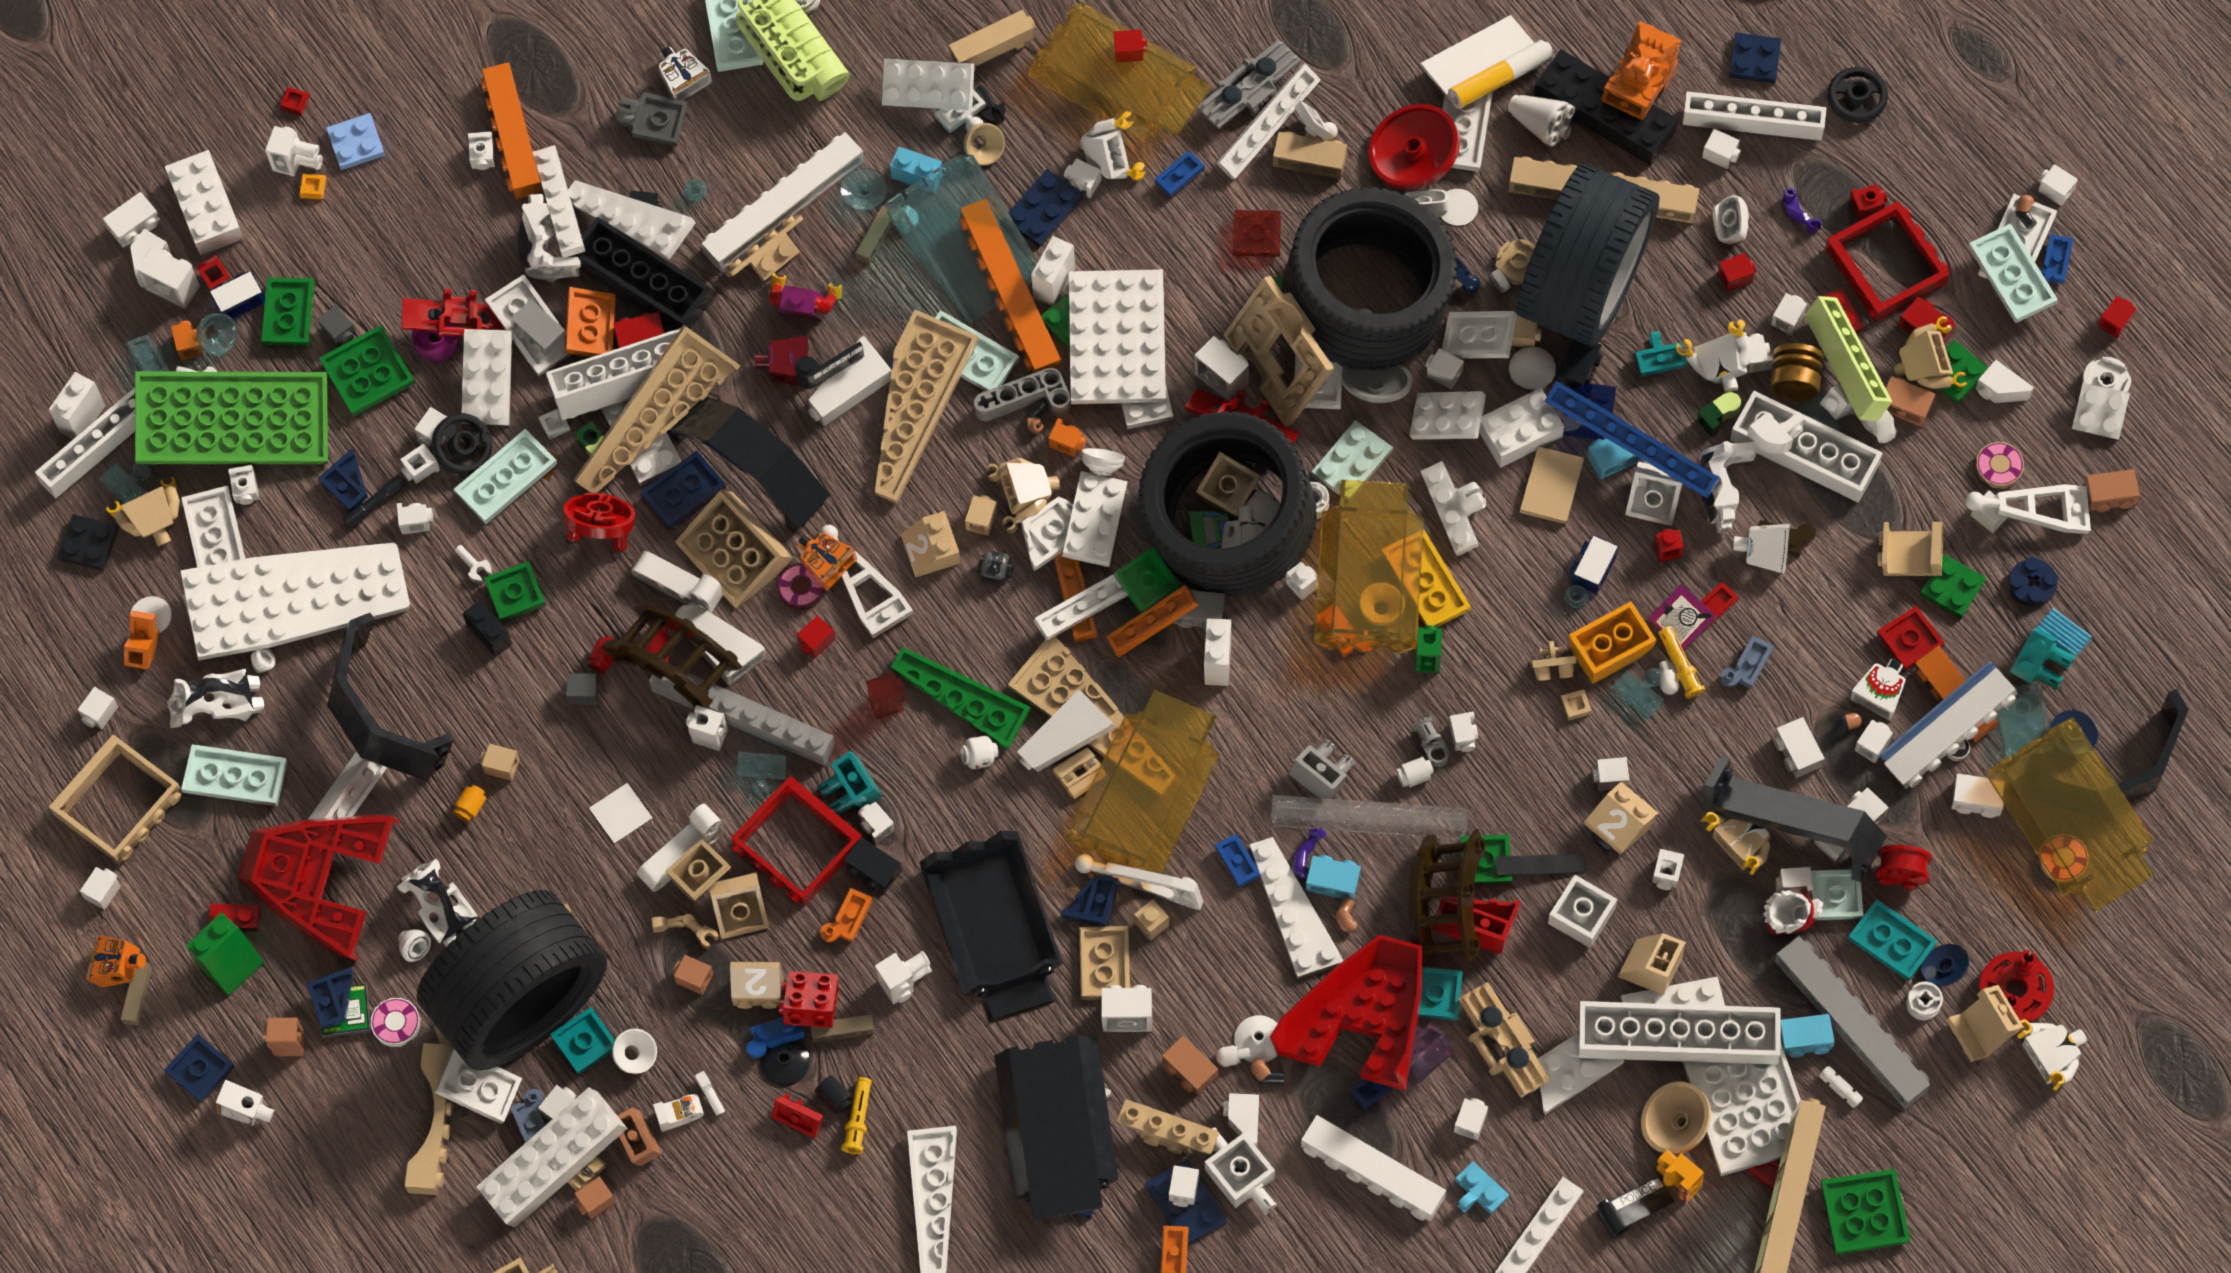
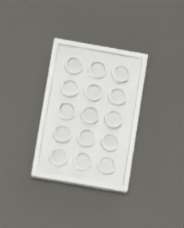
M1163 269L1069 272L1071 404L1166 402Z
M1782 1044L1778 1064L1682 1061L1688 1082L1699 1088L1706 1095L1710 1104L1711 1121L1706 1135L1720 1176L1745 1170L1756 1165L1766 1164L1770 1161L1780 1160L1790 1117L1801 1100Z

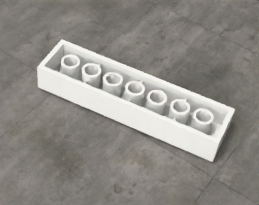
M1580 1001L1578 1058L1778 1064L1781 1056L1780 1008Z

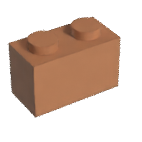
M1891 376L1886 391L1892 403L1887 411L1895 417L1923 427L1932 407L1935 393H1932L1926 387L1912 385L1904 378Z
M2134 469L2087 475L2084 486H2087L2089 511L2105 512L2116 507L2128 509L2136 505L2140 497Z
M268 1018L267 1026H263V1041L267 1042V1048H270L273 1055L304 1056L305 1031L298 1018Z
M1184 1036L1162 1055V1067L1170 1076L1176 1075L1181 1080L1180 1085L1188 1093L1193 1092L1198 1096L1218 1077V1068Z
M632 1107L618 1115L619 1119L628 1128L619 1137L633 1164L643 1166L662 1155L640 1110Z

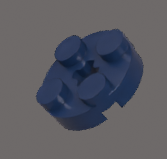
M2029 557L2016 564L2009 576L2011 595L2016 601L2025 606L2048 603L2053 598L2057 589L2058 576L2054 569L2048 563L2035 557ZM2028 579H2037V583L2039 584V586L2037 587L2036 585H2033L2032 587H2030L2028 585Z

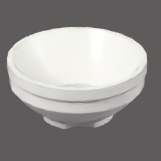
M1087 448L1082 450L1081 459L1091 473L1111 476L1112 473L1123 466L1125 456L1110 450Z
M629 1029L615 1039L612 1047V1057L617 1067L622 1071L630 1074H640L650 1069L657 1057V1046L652 1036L640 1029ZM628 1046H634L638 1050V1057L635 1060L626 1058L625 1049Z

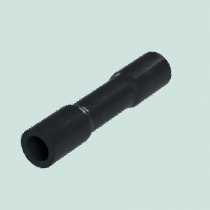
M397 474L383 485L377 493L344 516L342 520L350 529L354 528L369 513L384 501L393 497L407 484Z

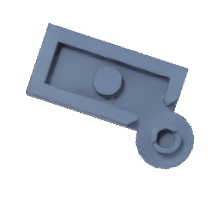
M1752 635L1735 669L1726 668L1722 671L1720 676L1722 684L1726 687H1734L1740 683L1752 689L1774 646Z
M538 1089L528 1090L524 1095V1103H518L510 1107L525 1143L545 1126L538 1107L544 1101V1097Z

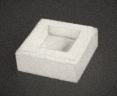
M558 409L538 417L549 440L570 431L567 421H562Z

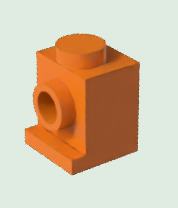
M181 321L177 325L171 326L176 350L181 361L204 355L199 343L197 329H192L190 321Z
M1058 418L1048 438L1049 448L1075 458L1078 451L1084 449L1087 438L1082 437V432L1072 425L1065 426L1062 419Z

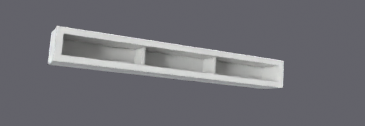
M846 132L841 136L834 137L827 147L816 151L805 164H799L792 174L786 178H781L770 191L763 192L757 201L743 207L735 218L728 219L718 231L708 234L701 243L703 253L722 272L732 261L742 257L749 247L764 240L763 236L772 229L776 230L782 226L781 222L790 215L795 216L865 161L863 150Z

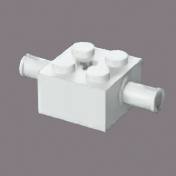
M1245 1132L1229 1144L1219 1134L1213 1149L1216 1154L1205 1161V1171L1235 1208L1247 1199L1252 1198L1264 1215L1270 1212L1269 1209L1272 1211L1277 1204L1263 1188L1275 1179L1274 1168ZM1236 1168H1238L1239 1170L1244 1169V1172H1243V1173H1241V1172H1237V1173H1236L1235 1169H1236Z

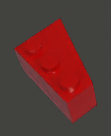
M1447 896L1442 897L1435 915L1457 913V897ZM1473 898L1475 932L1481 948L1502 955L1517 918L1521 901L1513 900V903L1497 902V899L1480 901ZM1458 923L1434 925L1432 927L1434 931L1461 940Z

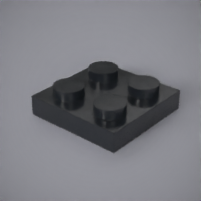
M72 514L57 555L58 560L104 571L119 530L118 525Z

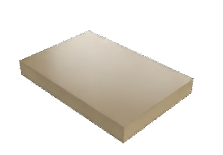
M1538 446L1520 513L1566 524L1584 458Z
M1128 926L1079 927L1081 1000H1102V988H1107L1110 985L1130 988Z

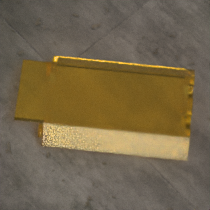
M1083 2L1071 6L1067 12L1068 17L1063 25L1058 24L1050 35L1048 46L1045 50L1040 49L1036 54L1028 76L1105 120L1112 118L1118 120L1124 112H1131V115L1125 118V121H1134V123L1128 129L1122 130L1143 142L1152 137L1155 138L1160 127L1174 135H1178L1211 89L1210 84L1194 75L1197 67L1148 39V52H1143L1144 61L1116 63L1114 31L1130 29Z
M1341 480L1339 505L1322 512L1314 643L1329 650L1350 645L1363 652L1383 646L1397 654L1417 648L1424 518L1415 514L1414 511L1407 509L1408 483Z
M1154 689L1143 713H1126L1065 839L1080 851L1097 852L1109 863L1162 874L1220 755L1212 748L1213 745L1206 741V737L1217 716Z
M2071 717L2048 730L2049 732L2040 738L2029 742L2010 757L2004 758L1985 772V775L2064 897L2072 893L2076 896L2082 893L2095 913L2154 876L2142 857L2148 851L2146 847L2154 840L2075 719Z

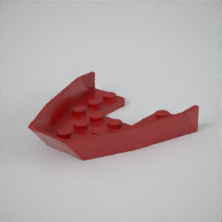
M378 814L308 819L251 831L237 878L276 915L336 956L358 961L359 956L354 955L366 911L323 900L322 895L335 853L381 865L392 825H399L400 820L393 816Z
M1378 935L1336 966L1279 1020L1270 1035L1277 1055L1320 1067L1342 1028L1379 1038L1377 1045L1360 1072L1362 1079L1406 1091L1420 1009L1422 946Z

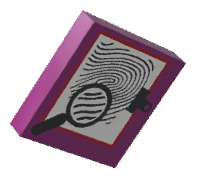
M1680 584L1648 619L1660 631L1672 626L1683 651H1685L1716 619V616L1686 587Z

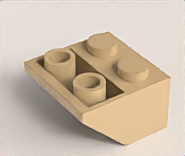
M1664 933L1636 939L1618 977L1665 995L1682 961L1686 942Z

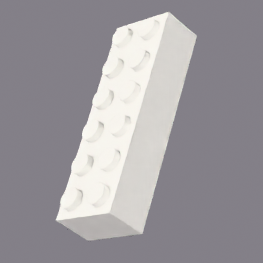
M680 329L546 372L562 421L632 398Z
M1753 391L1732 429L1730 441L1734 443L1753 442L1748 436L1749 426L1767 412L1782 425L1795 415L1797 411ZM1801 414L1805 418L1803 431L1796 438H1793L1790 450L1777 454L1769 453L1755 444L1754 450L1757 454L1858 503L1880 465L1883 454Z
M588 1087L476 1187L505 1224L516 1228L628 1128L597 1091Z

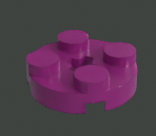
M444 324V326L456 327V325ZM413 330L412 342L415 351L420 357L435 363H441L453 355L460 343V337L443 336V338H440V341L432 342L431 336H437L436 332Z

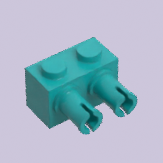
M2036 627L2028 637L2010 673L2030 684L2039 680L2057 690L2064 677L2045 668L2044 663L2046 660L2051 659L2069 669L2075 655L2057 647L2056 642L2058 638Z
M851 751L830 764L835 774L817 785L825 798H828V796L841 787H845L846 794L829 804L830 808H833L832 811L838 816L853 806L862 808L867 804L871 805L883 796L861 759Z

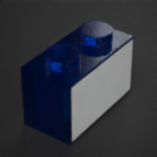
M251 270L246 273H240L234 279L226 283H220L209 291L224 323L265 304L264 293Z
M1592 535L1590 541H1585L1581 548L1580 554H1582L1580 561H1575L1570 570V574L1573 575L1571 584L1598 595L1618 556L1619 546Z

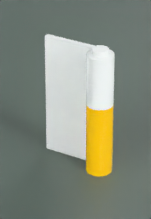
M1510 15L1425 60L1420 66L1457 109H1461L1550 61L1553 49L1548 42L1543 40L1534 43Z

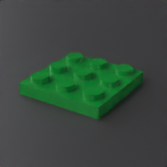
M382 325L319 358L353 417L415 384L412 375Z
M1895 1169L1821 1180L1820 1184L1835 1255L1910 1243V1235Z

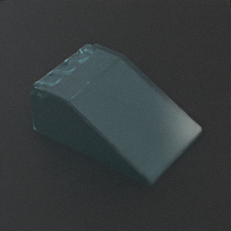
M960 154L942 165L945 174L939 168L935 169L923 177V181L926 184L925 187L920 181H917L903 190L907 199H904L903 195L899 193L884 205L888 210V216L906 245L966 324L969 325L997 306L995 302L997 296L994 290H989L985 279L987 278L985 270H980L976 260L978 255L975 250L972 251L967 241L969 235L966 230L962 231L959 225L960 208L985 198L987 199L1027 286L1032 283L1031 274L1038 261L975 157L971 154Z

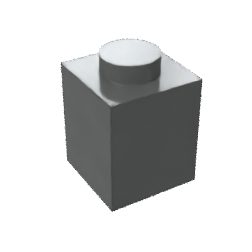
M337 305L318 318L321 329L337 347L350 342L356 335L353 323Z
M567 674V682H563V697H567L569 705H598L599 681L597 674Z

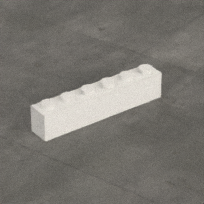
M1687 92L1682 125L1822 141L1826 107Z
M135 387L35 472L40 483L55 498L59 497L135 432Z
M1995 668L1884 764L1905 789L1909 786L1911 788L1915 787L1923 779L1921 777L1928 770L1930 772L1934 771L1941 764L1940 760L1944 756L1954 754L1960 748L1959 744L1964 739L1970 740L1979 731L1977 728L1984 722L1986 724L1990 723L1997 717L1998 714L1996 712L2003 706L2007 708L2016 700L2015 696L2018 694L2016 689Z
M1316 1115L1301 1139V1147L1304 1148L1303 1151L1314 1158L1316 1156L1322 1158L1328 1167L1334 1170L1339 1168L1347 1173L1346 1176L1356 1183H1359V1181L1368 1185L1367 1188L1376 1195L1383 1194L1387 1196L1393 1205L1399 1208L1404 1206L1411 1210V1214L1419 1220L1424 1221L1426 1219L1430 1222L1446 1197V1190L1318 1115Z

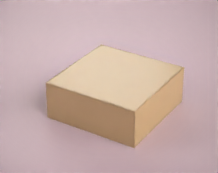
M1584 689L1561 695V702L1568 721L1591 714L1592 710Z

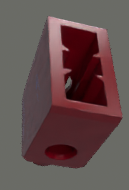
M801 336L771 341L769 343V354L755 355V368L769 369V377L772 382L799 386L795 374V363L800 357L809 356L808 337Z

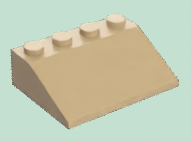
M720 490L675 541L703 574L713 577L720 583L723 595L737 609L777 577L793 559V556L733 492Z

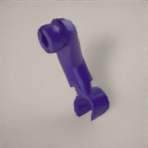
M1791 187L1786 188L1782 195V200L1788 216L1800 224L1807 225V232L1810 234L1815 232L1814 226L1821 229L1822 222L1820 220L1809 218L1808 214L1800 209L1796 190Z
M1322 828L1311 829L1309 831L1310 838L1306 839L1294 854L1292 871L1300 879H1304L1309 874V869L1306 867L1308 854L1314 849L1316 842L1327 835Z

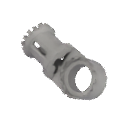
M1424 717L1423 720L1421 718V722L1417 721V723L1412 725V728L1418 732L1422 740L1421 745L1427 754V760H1430L1434 767H1442L1447 764L1449 759L1448 748L1441 735L1437 734L1434 729L1432 718ZM1435 750H1441L1445 753V756L1441 760H1435L1431 757V754Z

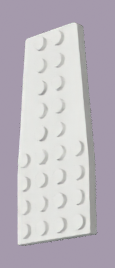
M395 543L252 557L180 570L198 661L270 648L346 628L351 619L370 612L376 620L406 612L410 608L399 551Z

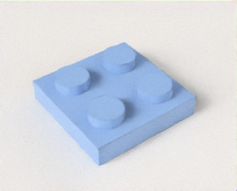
M370 113L326 127L341 170L385 156Z

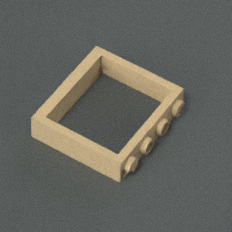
M112 735L53 801L49 808L55 817L119 865L123 860H127L131 856L133 848L139 842L147 838L149 830L153 825L162 821L168 808L180 800L182 790L176 781L115 735ZM121 754L164 786L167 791L114 850L67 813L117 756Z

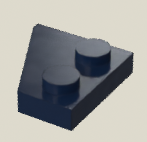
M350 449L318 477L319 483L349 512L368 498L353 449Z
M1095 874L1088 881L1087 886L1081 889L1075 896L1076 900L1067 909L1064 908L1062 910V918L1108 926L1120 885L1119 878Z
M351 967L306 983L322 1030L346 1022L354 975Z

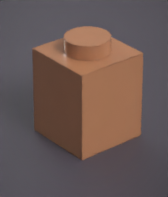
M684 955L682 961L676 963L673 974L676 984L703 995L713 976V971L710 965Z
M600 1176L574 1193L578 1200L574 1203L582 1215L587 1213L590 1219H593L616 1203Z

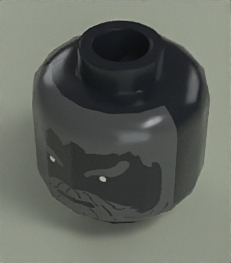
M989 550L985 555L980 556L977 573L981 574V578L984 581L1003 584L1007 577H1012L1014 564L1010 563L1008 554Z

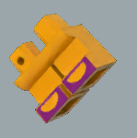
M1666 1150L1658 1158L1657 1163L1659 1165L1656 1171L1664 1177L1663 1184L1668 1187L1674 1184L1679 1189L1678 1198L1686 1204L1702 1188L1704 1172L1682 1153L1676 1157L1669 1150Z

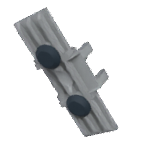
M1278 39L1255 59L1245 58L1243 64L1224 80L1216 82L1218 89L1200 103L1197 109L1218 129L1245 107H1248L1250 114L1255 116L1259 112V103L1268 96L1271 100L1277 93L1274 83L1299 64L1301 60ZM1248 71L1251 72L1247 77H1245V78H1244L1240 83H1238L1236 86H1233V85H1232V84L1235 83L1239 78H1241L1245 73H1247Z

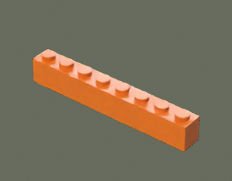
M985 198L960 208L959 225L962 231L966 230L969 235L967 238L969 247L972 251L975 250L978 255L976 260L980 270H985L987 286L990 291L994 290L997 296L995 302L999 311H1004L1006 316L1004 318L1005 325L1008 331H1013L1016 337L1013 341L1018 352L1022 351L1025 357L1023 363L1027 372L1031 371L1034 374L1047 368H1060V356L987 199Z

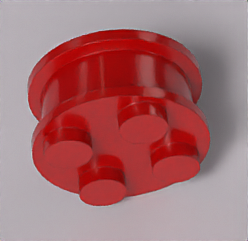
M1887 845L1880 848L1878 857L1881 859V863L1875 873L1879 883L1884 885H1902V888L1907 890H1916L1917 886L1929 883L1930 874L1927 872V867L1932 862V854L1930 852L1909 845Z

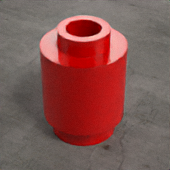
M608 636L598 638L588 658L590 661L588 666L602 674H605L614 662L601 648V645L606 640H615Z

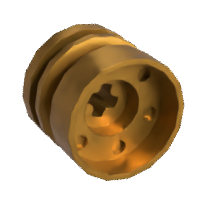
M1787 343L1775 348L1772 366L1774 371H1772L1770 384L1771 392L1780 398L1794 401H1806L1819 396L1821 376L1819 374L1822 372L1824 356L1821 350L1814 346L1800 343Z

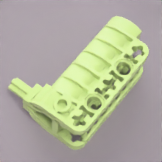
M738 0L737 26L761 56L764 63L790 98L795 101H801L814 94L820 102L835 94L847 83L850 73L796 0H753L746 5H743L744 0ZM754 32L757 34L760 40H756L753 37ZM782 68L787 76L781 75L779 69ZM794 84H796L798 88L803 87L801 94L798 91L795 93L793 92Z

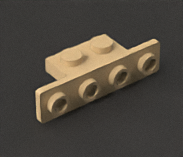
M801 215L786 217L781 222L782 227L777 231L772 229L763 236L764 241L761 244H754L745 251L747 254L741 260L737 258L728 265L729 270L725 272L726 276L732 277L746 265L750 264L761 280L765 281L800 252L786 233L803 220Z
M1125 1100L1118 1117L1119 1124L1141 1131V1138L1144 1139L1145 1143L1152 1146H1158V1144L1166 1146L1170 1152L1175 1154H1181L1182 1152L1188 1154L1191 1148L1211 1155L1219 1136L1217 1130L1130 1100Z

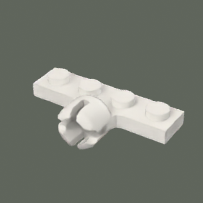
M1442 461L1422 470L1421 474L1455 554L1460 556L1478 547L1479 544L1469 523V516L1486 507V499L1482 496L1481 488L1476 482L1455 488Z

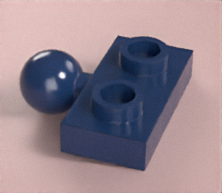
M1457 257L1456 279L1462 283V288L1467 293L1477 292L1481 285L1480 279L1475 275H1469L1471 271Z

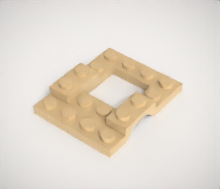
M1268 276L1263 278L1223 336L1236 355L1240 354L1245 359L1254 363L1262 375L1260 391L1283 425L1287 427L1295 422L1334 368L1312 337L1315 328L1291 292L1283 294L1274 279ZM1281 333L1303 364V368L1288 388L1280 379L1284 371L1269 350Z

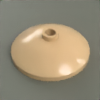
M1672 1082L1660 1087L1650 1096L1642 1112L1641 1129L1645 1140L1660 1153L1669 1150L1673 1155H1679L1693 1149L1700 1143L1708 1131L1711 1121L1709 1101L1699 1088L1687 1082ZM1686 1120L1685 1124L1681 1127L1682 1122Z

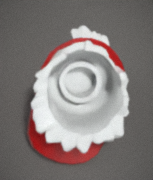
M1788 890L1787 892L1781 891L1780 893H1774L1766 901L1767 904L1764 905L1766 911L1763 915L1766 927L1773 935L1800 933L1809 929L1815 919L1823 913V910H1821L1823 902L1818 898L1812 900L1803 893H1792Z

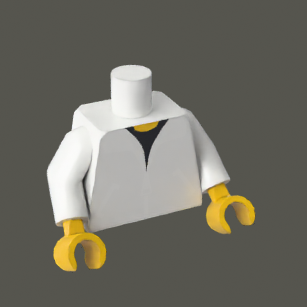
M1124 112L1118 120L1112 118L1096 123L1089 128L1088 133L1083 135L1079 142L1080 149L1084 150L1087 164L1100 169L1101 174L1107 179H1122L1130 176L1133 180L1139 181L1146 173L1140 172L1145 166L1141 162L1135 163L1133 168L1129 169L1121 132L1117 129V127L1128 129L1134 123V121H1125V118H1128L1131 112Z
M1738 320L1737 322L1739 329L1731 321L1728 325L1729 334L1694 347L1695 351L1691 350L1692 343L1688 339L1684 340L1688 349H1682L1679 344L1676 346V350L1680 355H1687V361L1705 380L1716 384L1723 383L1724 391L1727 393L1738 389L1736 377L1747 373V365L1753 351L1746 332L1742 331L1745 328L1743 320Z
M2021 1020L2020 1022L2024 1028L2021 1029V1033L2017 1037L2021 1039L2027 1035L2022 1044L2046 1083L2054 1082L2053 1090L2056 1091L2062 1084L2072 1080L2079 1066L2078 1059L2081 1055L2078 1046L2087 1042V1038L2081 1029L2069 1034L2063 1025L2029 1023L2027 1020Z

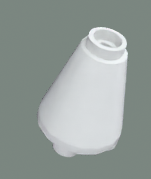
M1515 95L1509 102L1508 111L1542 142L1553 147L1561 139L1566 140L1571 133L1569 125L1575 113V107L1564 101Z

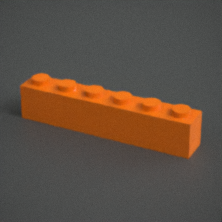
M508 62L482 69L484 78H481L480 81L483 92L488 91L489 98H485L488 112L493 111L494 118H490L493 131L499 132L500 137L495 138L499 152L504 151L505 157L501 158L504 172L509 171L510 178H506L509 192L514 191L516 199L543 193L510 64Z

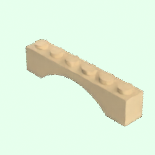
M423 1043L420 1067L432 1088L434 1117L426 1141L417 1154L408 1161L405 1188L408 1193L438 1195V1189L443 1187L444 1173H441V1166L446 1163L447 1149H444V1143L450 1136V1125H447L448 1116H452L453 1101L434 1092L453 1050L451 1045Z

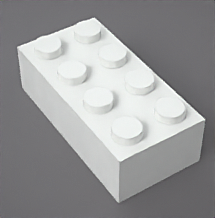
M209 150L165 166L200 256L244 239Z

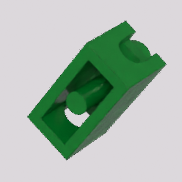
M1426 625L1423 628L1418 627L1415 672L1439 673L1442 629L1432 625Z

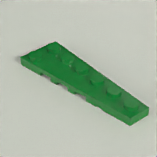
M904 647L900 649L891 665L893 672L1007 750L1012 746L1031 711L1029 706Z

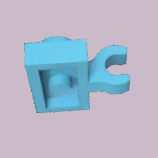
M1474 1161L1455 1179L1467 1192L1458 1201V1207L1464 1213L1477 1201L1492 1215L1509 1198V1194Z

